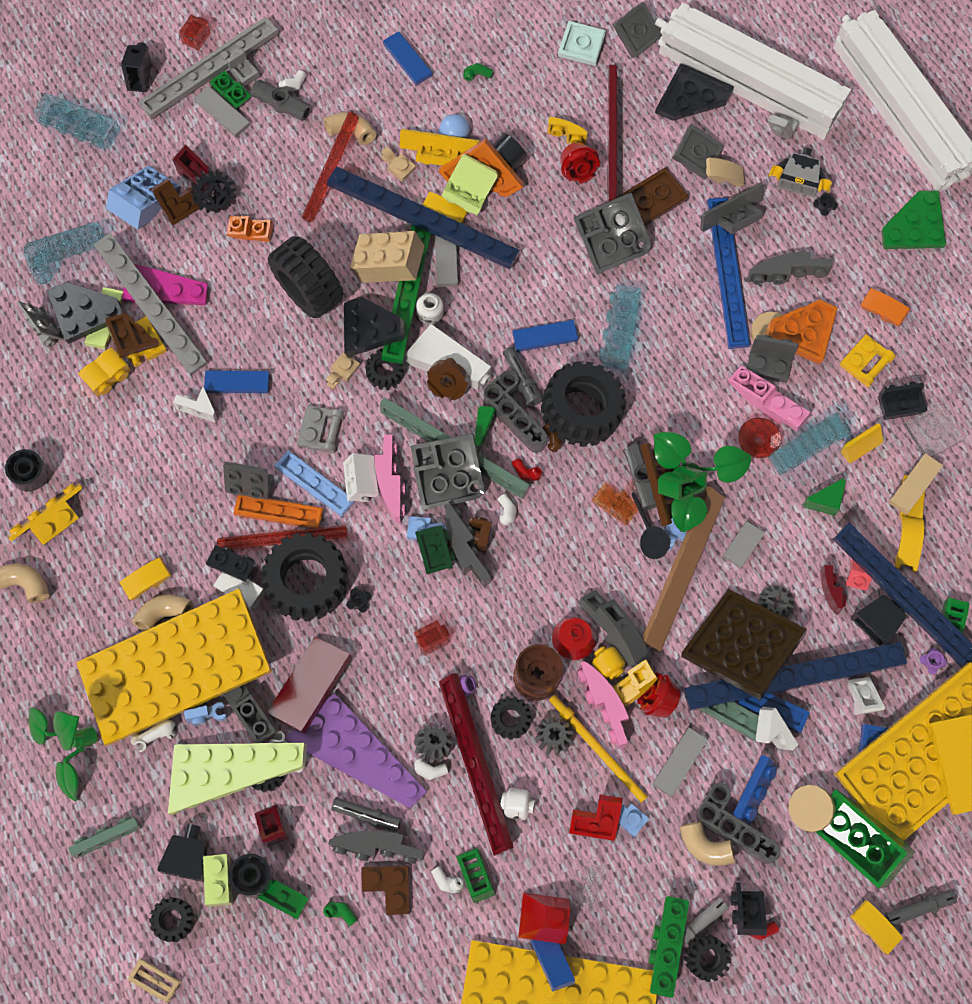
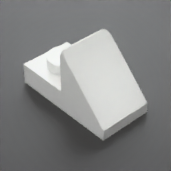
M202 387L197 401L187 395L183 397L176 395L173 401L176 410L216 423L217 417L204 387Z
M870 677L848 680L847 687L855 702L854 715L885 710V706Z
M762 707L759 711L756 741L762 743L772 741L779 749L793 751L798 746V743L777 709Z

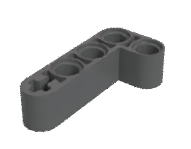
M505 371L485 387L484 403L487 407L495 408V415L531 452H541L546 445V433L511 397L518 390L519 378L514 371ZM512 381L514 384L508 386L505 385L504 382ZM490 394H496L498 395V398L491 399L488 396ZM509 408L513 412L507 414L504 413L503 410ZM524 423L527 427L519 428L517 424Z
M724 783L714 784L696 812L697 821H702L704 827L726 841L731 840L734 846L761 863L770 864L776 861L781 853L779 845L725 811L724 808L731 797V790ZM714 790H721L724 793V800L716 799ZM703 809L712 811V820H707L703 817ZM724 821L732 824L733 831L731 833L723 830L722 823ZM743 834H749L753 838L751 846L743 842ZM759 845V847L761 848L755 851L754 848H756ZM769 847V848H771L770 853H771L772 855L769 856V857H766V856H765L766 851L763 850V849H767V848Z

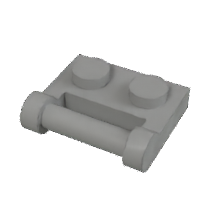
M307 405L297 447L334 453L336 448L334 443L340 420H343L344 412L337 409L329 410ZM326 418H331L332 421L326 443H320Z

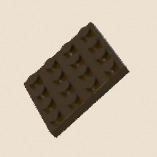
M728 589L681 652V657L761 700L806 635L807 629Z

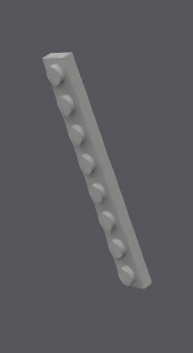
M264 17L138 101L139 106L150 119H153L229 68L227 60L231 55L243 50L247 56L278 35V29L267 17Z
M109 233L93 244L190 376L206 366L208 363L112 234Z

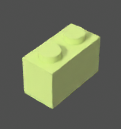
M227 854L203 856L205 905L208 907L233 905L232 886L229 880L231 857Z

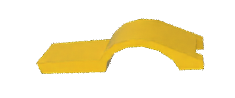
M908 475L903 476L902 484L906 480ZM925 491L907 515L901 511L899 513L901 538L895 557L896 569H899L900 565L912 566L913 572L918 570L924 540L923 508Z

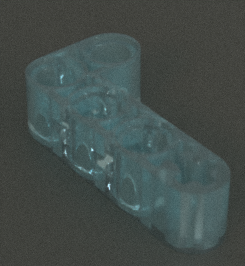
M89 223L26 244L23 249L24 256L35 282L44 285L51 281L50 263L96 249L93 244L105 237L101 225Z
M836 412L769 455L768 459L779 476H782L833 443L838 445V442L842 439L847 440L852 435V430L840 412Z

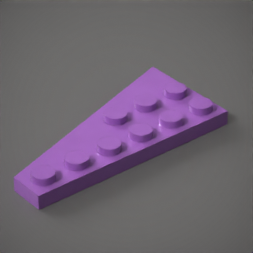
M335 693L323 703L305 734L294 729L284 739L288 743L307 744L306 753L408 808L415 805L427 793Z

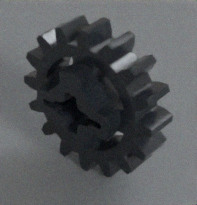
M211 168L208 169L207 174L201 171L202 176H195L196 183H191V187L194 190H191L190 194L194 197L192 199L194 204H198L200 210L205 207L206 213L213 209L216 214L218 208L225 211L224 205L231 206L232 204L229 199H235L232 193L236 191L234 185H232L234 183L233 180L228 178L229 176L226 172L221 175V171L218 168L215 173L212 172Z

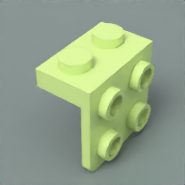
M464 154L456 165L441 196L448 202L462 207L465 211L478 215L486 196L497 179L498 172Z

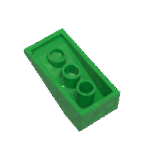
M835 789L831 794L836 806L833 820L824 830L816 831V833L878 889L887 887L916 851L839 790Z

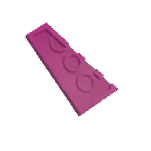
M134 264L163 304H207V283ZM124 287L123 302H135Z

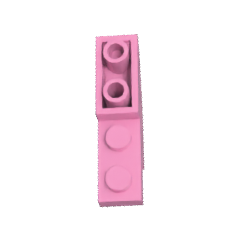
M742 365L728 380L746 400L778 424L783 422L798 432L810 418L811 412L777 392L776 386Z
M384 435L383 455H375L377 483L389 514L396 523H401V516H405V503H401V496H405V483H401V477L397 475V462H393V455H397V442H393L392 435Z
M585 661L581 662L580 670H577L580 682H585L587 691H584L587 703L592 704L594 709L603 707L600 712L604 723L608 722L611 731H608L611 744H616L617 749L626 747L628 741L622 724L626 723L629 717L624 705L610 683Z

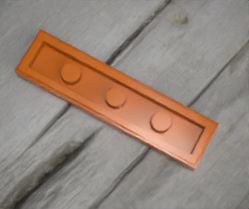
M238 495L233 514L234 516L319 530L324 509L269 498L265 500Z

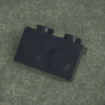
M913 381L903 386L889 385L884 387L878 396L884 420L925 414L927 408L922 394V390L925 387L924 383Z
M215 545L206 561L207 566L243 582L247 581L249 575L254 577L258 571L255 560L245 555L242 557L228 547L222 548Z
M736 882L735 891H731V906H735V910H732V925H737V935L766 936L767 924L764 892L741 891V883Z

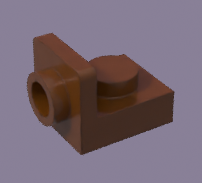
M483 517L470 518V527L481 530L476 531L474 544H478L477 551L486 553L491 532V522Z

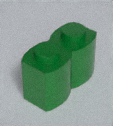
M684 465L677 467L673 472H666L658 478V493L681 501L688 499L693 493L698 494L707 487V472Z

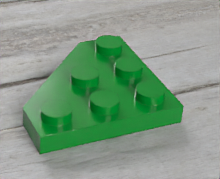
M918 191L881 230L883 249L945 247L946 242L939 191Z

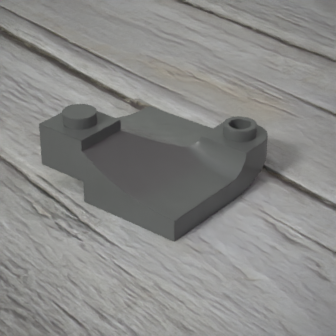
M632 193L573 217L596 275L641 257L650 250V239ZM637 242L643 243V249L639 250L636 248Z
M474 433L410 446L422 510L446 506L448 503L456 504L475 500L485 493L486 486L480 467ZM472 484L478 485V491L474 492L471 489Z

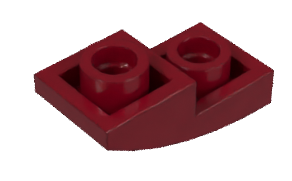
M824 565L820 570L823 592L833 613L839 614L846 606V595L843 594V587H834L837 583V574L833 573V565Z

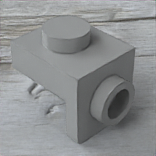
M243 50L234 53L227 60L229 71L243 87L259 77V72L247 60L246 53Z
M772 114L768 120L772 133L789 140L799 126L797 120L786 116L778 117Z

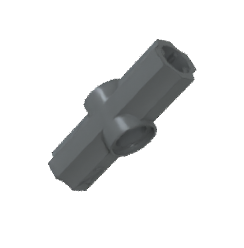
M260 79L256 80L252 86L251 96L273 106L276 112L287 113L301 121L306 120L309 116L311 105L290 95L287 89L283 87L276 88Z
M633 444L624 448V454L632 475V483L636 488L642 509H654L657 506L653 498L649 478L641 480L637 476L638 474L647 476V469L640 447L642 444Z

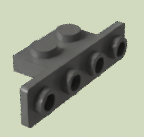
M760 183L704 212L701 215L700 230L705 232L719 225L729 233L734 234L762 219L763 211L754 205L763 201L765 185Z

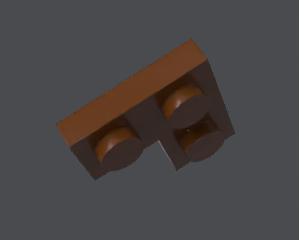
M167 178L150 189L171 225L176 224L199 209L198 204H194L192 200L194 197L190 194V191L194 190L192 187L178 195L173 184Z
M408 866L361 868L362 892L385 891L386 915L410 914Z

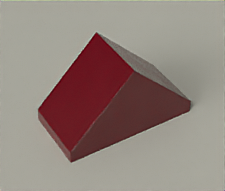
M276 805L254 813L261 840L266 847L288 839Z

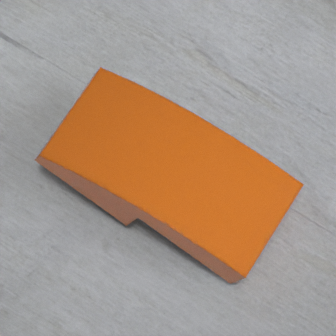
M230 216L227 236L237 239L271 242L274 224L271 220H251L249 216Z
M872 288L860 304L862 309L879 315L881 320L898 327L901 326L910 311V308Z

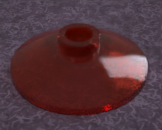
M752 418L741 426L738 441L742 450L752 457L767 458L779 449L781 433L772 421L765 418ZM755 438H760L762 443L755 442Z

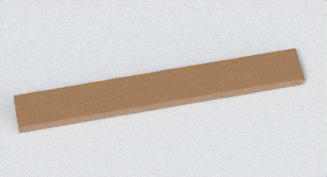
M706 487L701 497L706 503L707 515L702 523L686 532L642 636L644 643L655 651L661 652L725 499L724 496L712 487Z

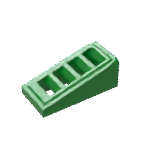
M478 407L475 430L477 453L481 451L495 418L494 407Z
M947 598L943 604L942 614L947 619L949 616L959 618V621L948 620L955 627H958L957 629L963 634L970 603ZM951 608L957 609V610H961V611H960V612L954 611V610H951Z
M478 848L456 856L473 903L495 896ZM477 858V862L464 866L463 862ZM480 867L481 869L475 873L467 874V871ZM479 877H484V880H481L474 884H471L470 882L471 880L477 879ZM487 885L486 888H483V889H481V890H478V891L474 892L475 889H478V888H481V887Z

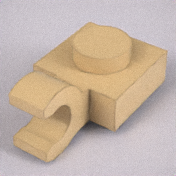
M388 147L381 151V154H383L381 159L389 164L387 170L401 182L416 169V165L402 154L396 157Z
M343 352L330 367L332 373L326 379L328 381L327 386L334 390L342 379L348 382L360 367V363L351 357L348 358Z

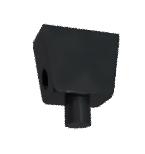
M139 42L136 45H128L121 62L127 91L147 92L152 67L148 46L143 42Z
M882 595L858 611L851 620L878 646H884L891 641L907 616L893 599L890 600L886 595Z
M187 824L184 837L172 835L157 868L158 872L204 882L203 856H207L208 844L205 841L198 840L200 826Z

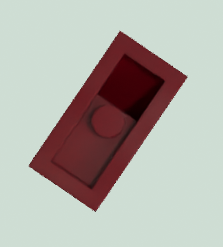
M186 144L172 159L180 176L186 175L193 183H196L195 176H202L201 171H204L205 174L208 173L209 167Z

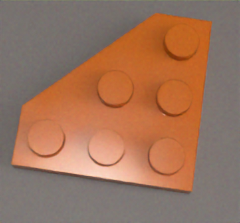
M487 138L441 166L438 171L448 182L461 156L466 154L498 172L497 179L490 192L499 193V196L508 197L523 188L524 185L523 181Z
M819 299L809 305L802 306L772 319L768 323L765 335H769L774 339H788L793 341V343H797L796 355L820 364L825 356L838 307Z

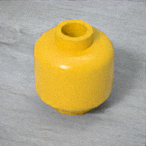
M603 646L594 653L596 657L593 659L592 665L605 679L612 681L625 671L626 661L615 647L606 649Z

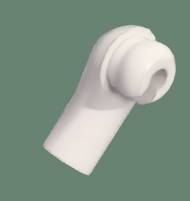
M298 70L294 78L280 81L279 87L287 89L288 92L298 91L306 78V73Z
M505 493L497 500L504 508L503 515L500 516V522L504 526H508L515 521L517 508Z
M421 758L417 759L414 763L416 773L427 780L449 774L445 763L433 767L426 763L425 759L422 760Z
M441 866L431 871L440 890L453 894L459 893L462 890L464 882L461 878L446 877Z

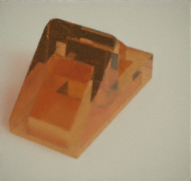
M606 483L603 484L592 498L594 504L625 526L629 524L638 512L637 506L624 490L620 494Z

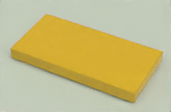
M972 714L929 723L952 815L972 811Z

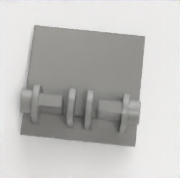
M17 301V304L25 313L26 321L33 331L36 332V335L39 336L43 345L52 347L55 344V339H64L59 333L61 331L60 328L48 318L49 313L44 308H38L30 303L26 304Z

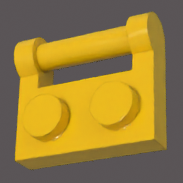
M866 334L839 365L866 387H870L874 383V378L896 356L892 351L886 350ZM877 354L882 358L867 374L862 372Z

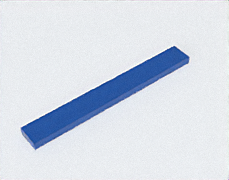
M728 197L707 199L708 210L728 200ZM716 225L711 228L728 349L748 348L750 342L734 236L721 226Z

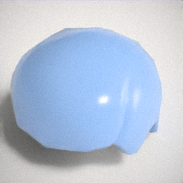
M452 114L442 120L438 132L441 135L467 138L470 134V124L462 115Z

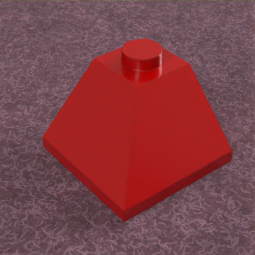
M523 893L518 938L566 944L569 929L570 899Z

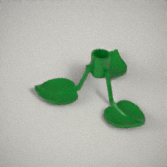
M660 432L653 435L655 458L659 465L667 469L677 468L682 462L684 466L701 471L717 470V476L720 481L731 483L743 477L751 464L750 454L738 447L728 445L721 447L715 453L713 459L715 467H699L697 464L686 462L684 459L691 453V445L685 437L672 432ZM694 493L686 500L673 499L671 514L678 530L686 532L698 526L707 515L706 503L702 498L694 497Z
M31 707L29 708L28 725L30 734L37 744H44L46 736H58L60 745L64 750H71L72 747L77 748L64 758L63 762L56 764L55 771L56 780L62 792L71 800L77 801L78 776L75 768L69 761L78 753L84 752V747L96 744L97 733L92 726L77 730L79 716L71 715L64 711L55 713L53 720L55 732H50L47 730L48 721L45 715L39 709Z

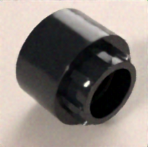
M503 133L492 144L514 172L528 159L521 145L507 133Z
M18 450L11 454L5 463L6 476L21 491H35L43 486L47 480V466L41 457L32 450ZM31 467L28 473L22 474L25 469Z
M245 854L237 858L231 865L229 880L233 889L247 898H256L266 893L273 881V872L269 863L261 856ZM249 870L257 871V878L253 882H247L245 879V875Z

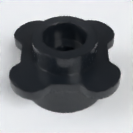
M823 194L819 200H814L813 206L820 210L822 216H827L831 210H836L838 206L834 198L829 194Z
M356 588L352 589L349 601L346 603L347 608L357 609L361 613L366 612L368 609L367 603L371 600V594Z

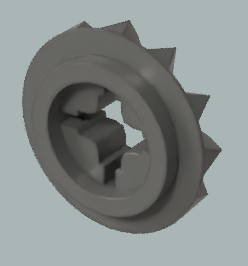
M771 585L760 594L759 605L786 618L794 608V597H792L790 590L783 588L782 585ZM779 594V600L783 604H779L776 610H774V602L771 599H775Z

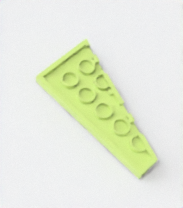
M307 744L174 745L168 814L173 815L181 810L199 806L198 804L225 797L254 784L258 785L268 779L277 776L281 777L305 768Z

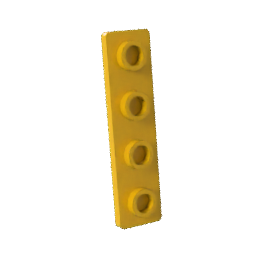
M401 129L399 147L416 150L415 162L443 166L480 141Z
M71 483L63 489L64 494L60 497L54 496L45 503L46 507L40 512L37 509L27 516L28 521L24 524L18 523L9 530L10 534L7 536L10 541H13L30 528L44 545L78 520L79 517L67 504L66 500L83 488L81 484L77 483L75 485Z

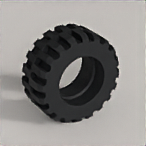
M292 236L269 254L267 259L268 265L274 277L290 299L304 313H307L309 317L320 318L342 301L344 295L343 288L334 271L329 267L326 260L322 258L321 254L304 238Z
M577 361L572 366L571 364H566L562 369H558L550 378L541 400V412L544 414L543 420L545 424H550L548 429L552 433L556 432L558 434L557 438L560 440L566 439L569 441L568 444L571 445L580 443V447H587L588 443L594 446L599 444L600 441L604 442L618 427L626 408V400L624 399L626 394L624 389H620L622 384L619 379L615 380L613 378L614 374L610 370L608 372L605 371L603 366L599 364L594 366L593 362L587 361L585 364ZM572 392L589 394L598 402L601 413L596 416L580 415L570 408L565 395Z
M306 532L305 536L295 533L293 534L294 538L289 540L286 536L281 539L282 544L279 546L275 544L271 548L272 554H267L264 559L266 564L262 566L261 573L263 575L262 584L266 595L275 609H278L285 617L287 615L291 616L292 620L298 621L299 618H304V621H311V617L316 616L317 619L324 618L323 614L328 611L331 614L335 610L334 606L341 604L343 601L342 596L346 594L348 589L347 582H349L343 554L340 549H336V545L331 540L327 542L322 535H318L316 538L313 536V533ZM302 560L317 561L326 570V579L322 586L309 594L294 593L285 584V575L288 569L293 564Z

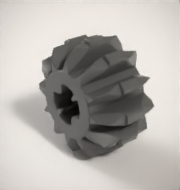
M551 716L549 717V724L542 720L540 724L543 728H536L535 732L540 735L535 737V741L542 742L538 747L540 750L548 747L546 750L547 755H550L551 749H554L555 755L558 756L560 753L559 748L563 752H567L568 748L565 744L572 745L573 740L568 737L573 735V731H566L570 724L567 722L562 726L561 717L558 718L557 723H554V718ZM551 731H553V734L555 732L559 733L557 741H555V738L553 740L550 739Z
M436 723L433 724L432 728L426 724L423 730H418L417 737L414 739V745L417 746L415 749L416 754L422 753L421 759L424 760L427 757L430 763H433L435 758L439 762L443 761L444 757L450 755V749L453 747V741L450 740L452 737L451 733H444L446 730L445 726L438 729Z

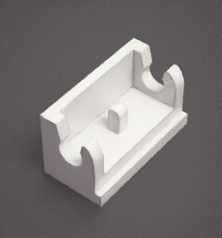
M352 453L343 462L347 501L368 502L369 497H376L378 495L374 456Z
M221 573L213 585L225 594L241 589L249 610L255 609L266 594L265 589L248 578L246 582H243L224 573Z

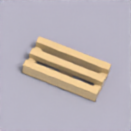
M142 958L138 960L127 979L167 1004L170 1003L171 998L181 984V981ZM143 965L174 983L173 986L170 987L140 970V967ZM136 974H139L140 976L151 981L157 986L163 988L169 993L167 994V996L161 994L155 989L137 980L135 978Z

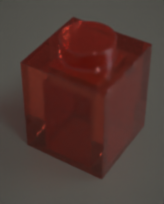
M192 14L179 31L182 43L198 51L211 33L208 22L204 18L196 17Z
M438 620L414 632V638L424 656L448 645L447 637L450 634L444 624L440 625Z

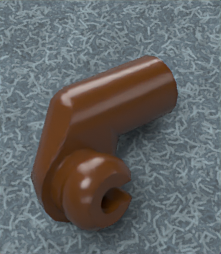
M545 424L542 429L550 436L551 441L547 445L548 449L555 453L558 449L562 448L563 441L557 438L558 434L556 432L552 433L548 429L550 424Z

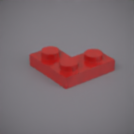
M599 794L596 813L573 809L569 834L615 841L623 798Z

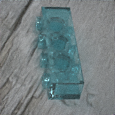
M48 93L43 94L33 111L37 122L41 126L46 128L49 126L53 127L61 134L65 135L68 133L82 142L86 140L100 149L102 147L110 149L120 132L115 119Z
M617 284L615 292L611 291L609 304H613L612 310H607L605 321L609 323V328H604L602 341H606L605 348L601 347L598 359L603 360L602 366L604 368L625 372L627 370L641 288ZM619 307H624V308H626L627 310H626V311H621V310H619L618 308H619ZM615 326H622L624 329L618 330ZM617 344L621 348L615 349L611 345Z

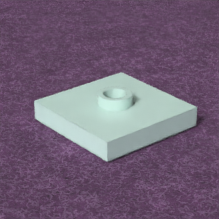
M568 21L558 51V57L596 66L606 30Z

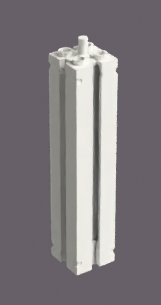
M683 2L678 9L675 8L673 10L669 23L660 18L656 20L655 25L662 28L660 32L662 36L658 42L660 46L659 54L668 57L678 64H684L733 85V93L779 117L786 116L799 122L798 127L817 135V137L825 140L833 124L844 109L845 102L851 91L850 88L841 86L840 83L695 8H690L689 5Z
M876 10L862 13L857 18V21L855 19L852 20L849 15H845L842 18L844 23L840 27L833 49L840 55L843 63L927 180L933 185L935 191L941 192L951 187L953 183H959L971 177L972 141L884 21L879 18Z

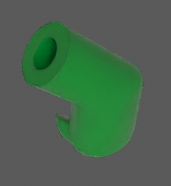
M475 63L464 69L463 78L466 81H472L474 76L480 74L490 79L493 69Z
M329 902L323 909V914L326 917H342L349 927L358 921V918L345 902Z

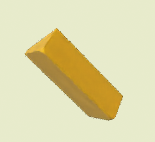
M877 423L843 446L841 453L849 463L854 462L883 443L881 425Z

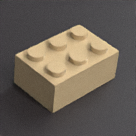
M415 231L359 234L350 270L360 283L416 280L425 245Z

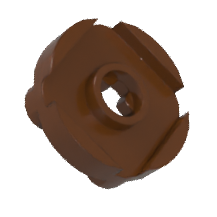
M452 358L436 361L427 372V385L429 389L442 399L444 396L451 398L450 400L461 398L465 394L471 380L465 369ZM445 377L450 378L451 381H452V383H451L450 381H447V382H446V381L444 380Z

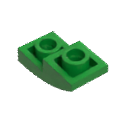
M225 70L210 81L209 85L236 110L251 98V95L239 82L236 83Z

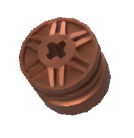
M541 644L528 646L520 652L514 668L513 682L521 696L529 700L541 701L548 699L555 693L563 674V663L560 655L553 648ZM534 672H538V675L541 676L540 679H536Z

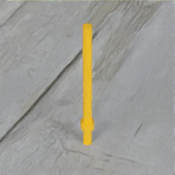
M556 695L552 696L549 702L559 711V716L564 722L568 721L642 803L648 796L574 716L575 712L570 707H566Z

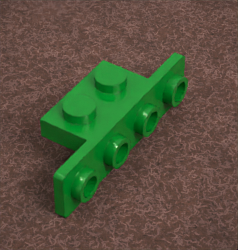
M667 896L664 902L662 920L659 921L658 925H654L652 939L656 940L655 948L650 949L648 963L652 964L651 970H653L649 991L651 994L669 998L674 997L689 907L688 900Z

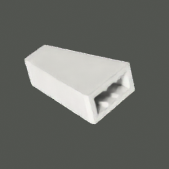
M432 324L429 325L405 353V362L408 365L427 372L436 361L445 360L446 358L454 359L470 376L471 380L468 386L477 390L482 385L486 386L492 377L490 365Z

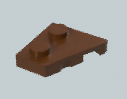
M122 313L105 318L106 326L119 358L159 347L158 340L148 335L141 325L136 324L128 314Z

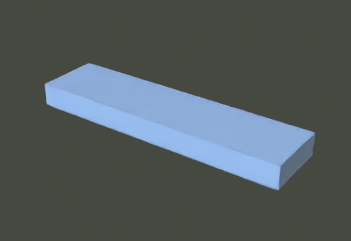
M289 450L275 465L278 471L340 517H343L356 502L347 501L346 492Z

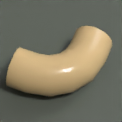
M341 112L323 118L325 128L330 137L344 132L351 133L361 145L370 144L376 138L377 134L372 125L364 117L355 113Z
M16 563L0 567V589L15 585L21 586L29 603H38L50 597L42 575L31 566Z
M172 594L157 596L147 601L132 618V623L140 630L146 631L153 628L164 617L175 618L192 610L194 604L193 601Z
M702 821L679 826L687 850L698 861L710 866H725L736 863L731 840L723 842L710 841L704 833Z

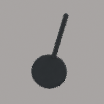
M632 492L633 500L647 528L640 539L641 551L650 559H660L669 550V536L661 527H650L636 493Z

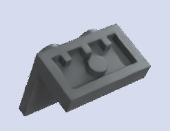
M756 335L749 352L747 369L761 378L787 383L791 361L798 349V344L788 339L779 340L769 335Z
M224 462L225 493L268 500L274 482V475L268 474L266 468Z

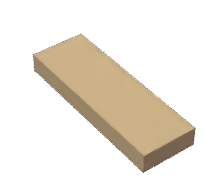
M925 453L891 498L889 504L907 515L943 465Z

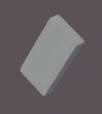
M746 521L724 553L723 558L741 569L765 533Z

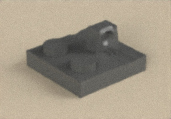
M644 1L612 23L631 58L638 56L662 36Z
M690 124L672 159L705 180L708 177L706 174V159L718 158L724 145L693 124Z

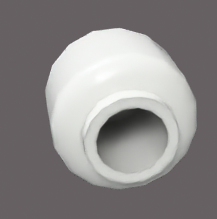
M433 293L422 295L416 304L418 318L426 324L438 322L444 313L441 298Z
M510 788L507 793L504 792L502 795L501 809L507 818L526 820L529 813H534L536 800L532 799L531 793L528 790Z

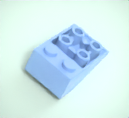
M151 166L145 167L109 189L106 209L137 230L148 224L161 210L150 189L166 180L167 177ZM169 179L177 191L180 185Z

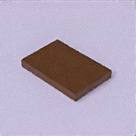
M666 167L617 196L619 198L632 193L644 226L689 199V195Z

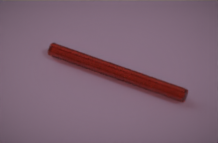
M347 113L302 214V219L306 222L311 223L314 220L328 188L327 180L336 166H338L359 119L356 113Z
M346 525L221 537L217 539V546L240 549L282 544L281 539L287 536L289 540L294 538L293 534L295 533L305 536L306 532L313 533V536L316 538L318 535H322L326 540L346 538L348 531Z

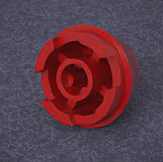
M581 142L568 145L560 156L562 175L570 182L572 180L578 181L579 184L585 183L594 177L593 173L597 167H600L598 153Z
M568 617L561 620L555 626L552 633V643L555 650L562 657L569 660H580L587 657L596 645L597 638L593 626L580 617Z
M656 672L655 675L658 679L638 698L637 703L641 705L639 709L644 711L645 715L667 718L677 708L681 690L668 675Z

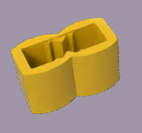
M111 347L100 354L95 361L86 365L78 374L98 397L101 394H107L112 389L114 383L125 380L131 370Z

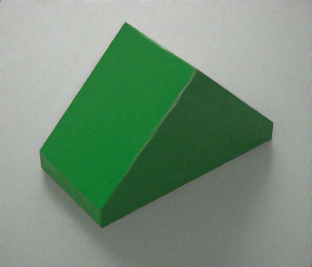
M844 478L809 496L803 503L804 507L835 516L840 510L846 483Z

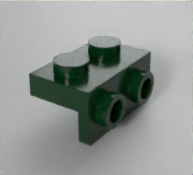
M436 525L415 531L426 574L444 569H452V563L456 561L453 550H448L446 544L447 541H450L447 529H442L441 525Z

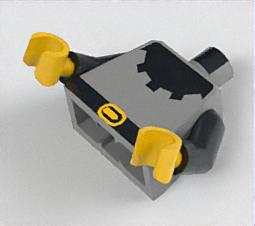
M802 148L800 154L792 153L790 158H785L777 165H773L768 174L769 177L774 176L779 181L777 188L813 198L817 189L818 192L826 190L827 193H830L832 181L826 178L823 168L820 167V160L812 157L813 150L810 148Z

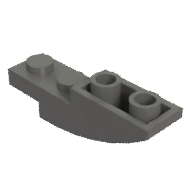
M811 252L788 253L759 263L749 270L746 279L747 282H752L755 285L765 282L782 285L788 282L791 275L796 278L804 277L805 275H814L816 278H822L829 275L832 268V259H811Z
M448 503L445 507V522L450 539L449 545L453 550L455 560L464 575L472 570L484 588L491 583L492 572L486 564H481L478 559L480 556L473 546L470 547V545L474 544V531L470 525L463 523L461 520L463 517L458 508H453Z
M596 590L580 598L578 604L607 633L605 640L618 650L632 668L645 659L648 662L651 661L650 654L640 633L614 599L607 602Z
M245 685L223 694L255 743H262L276 733Z
M352 832L329 839L328 845L333 847L332 852L346 855V852L355 853V858L363 861H368L369 858L374 859L377 850L380 851V855L388 858H393L394 855L403 857L402 861L410 864H416V861L422 862L424 850L402 845L404 835L392 832Z

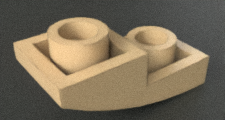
M718 158L706 159V174L710 179L719 184L727 181L736 187L745 185L742 166Z

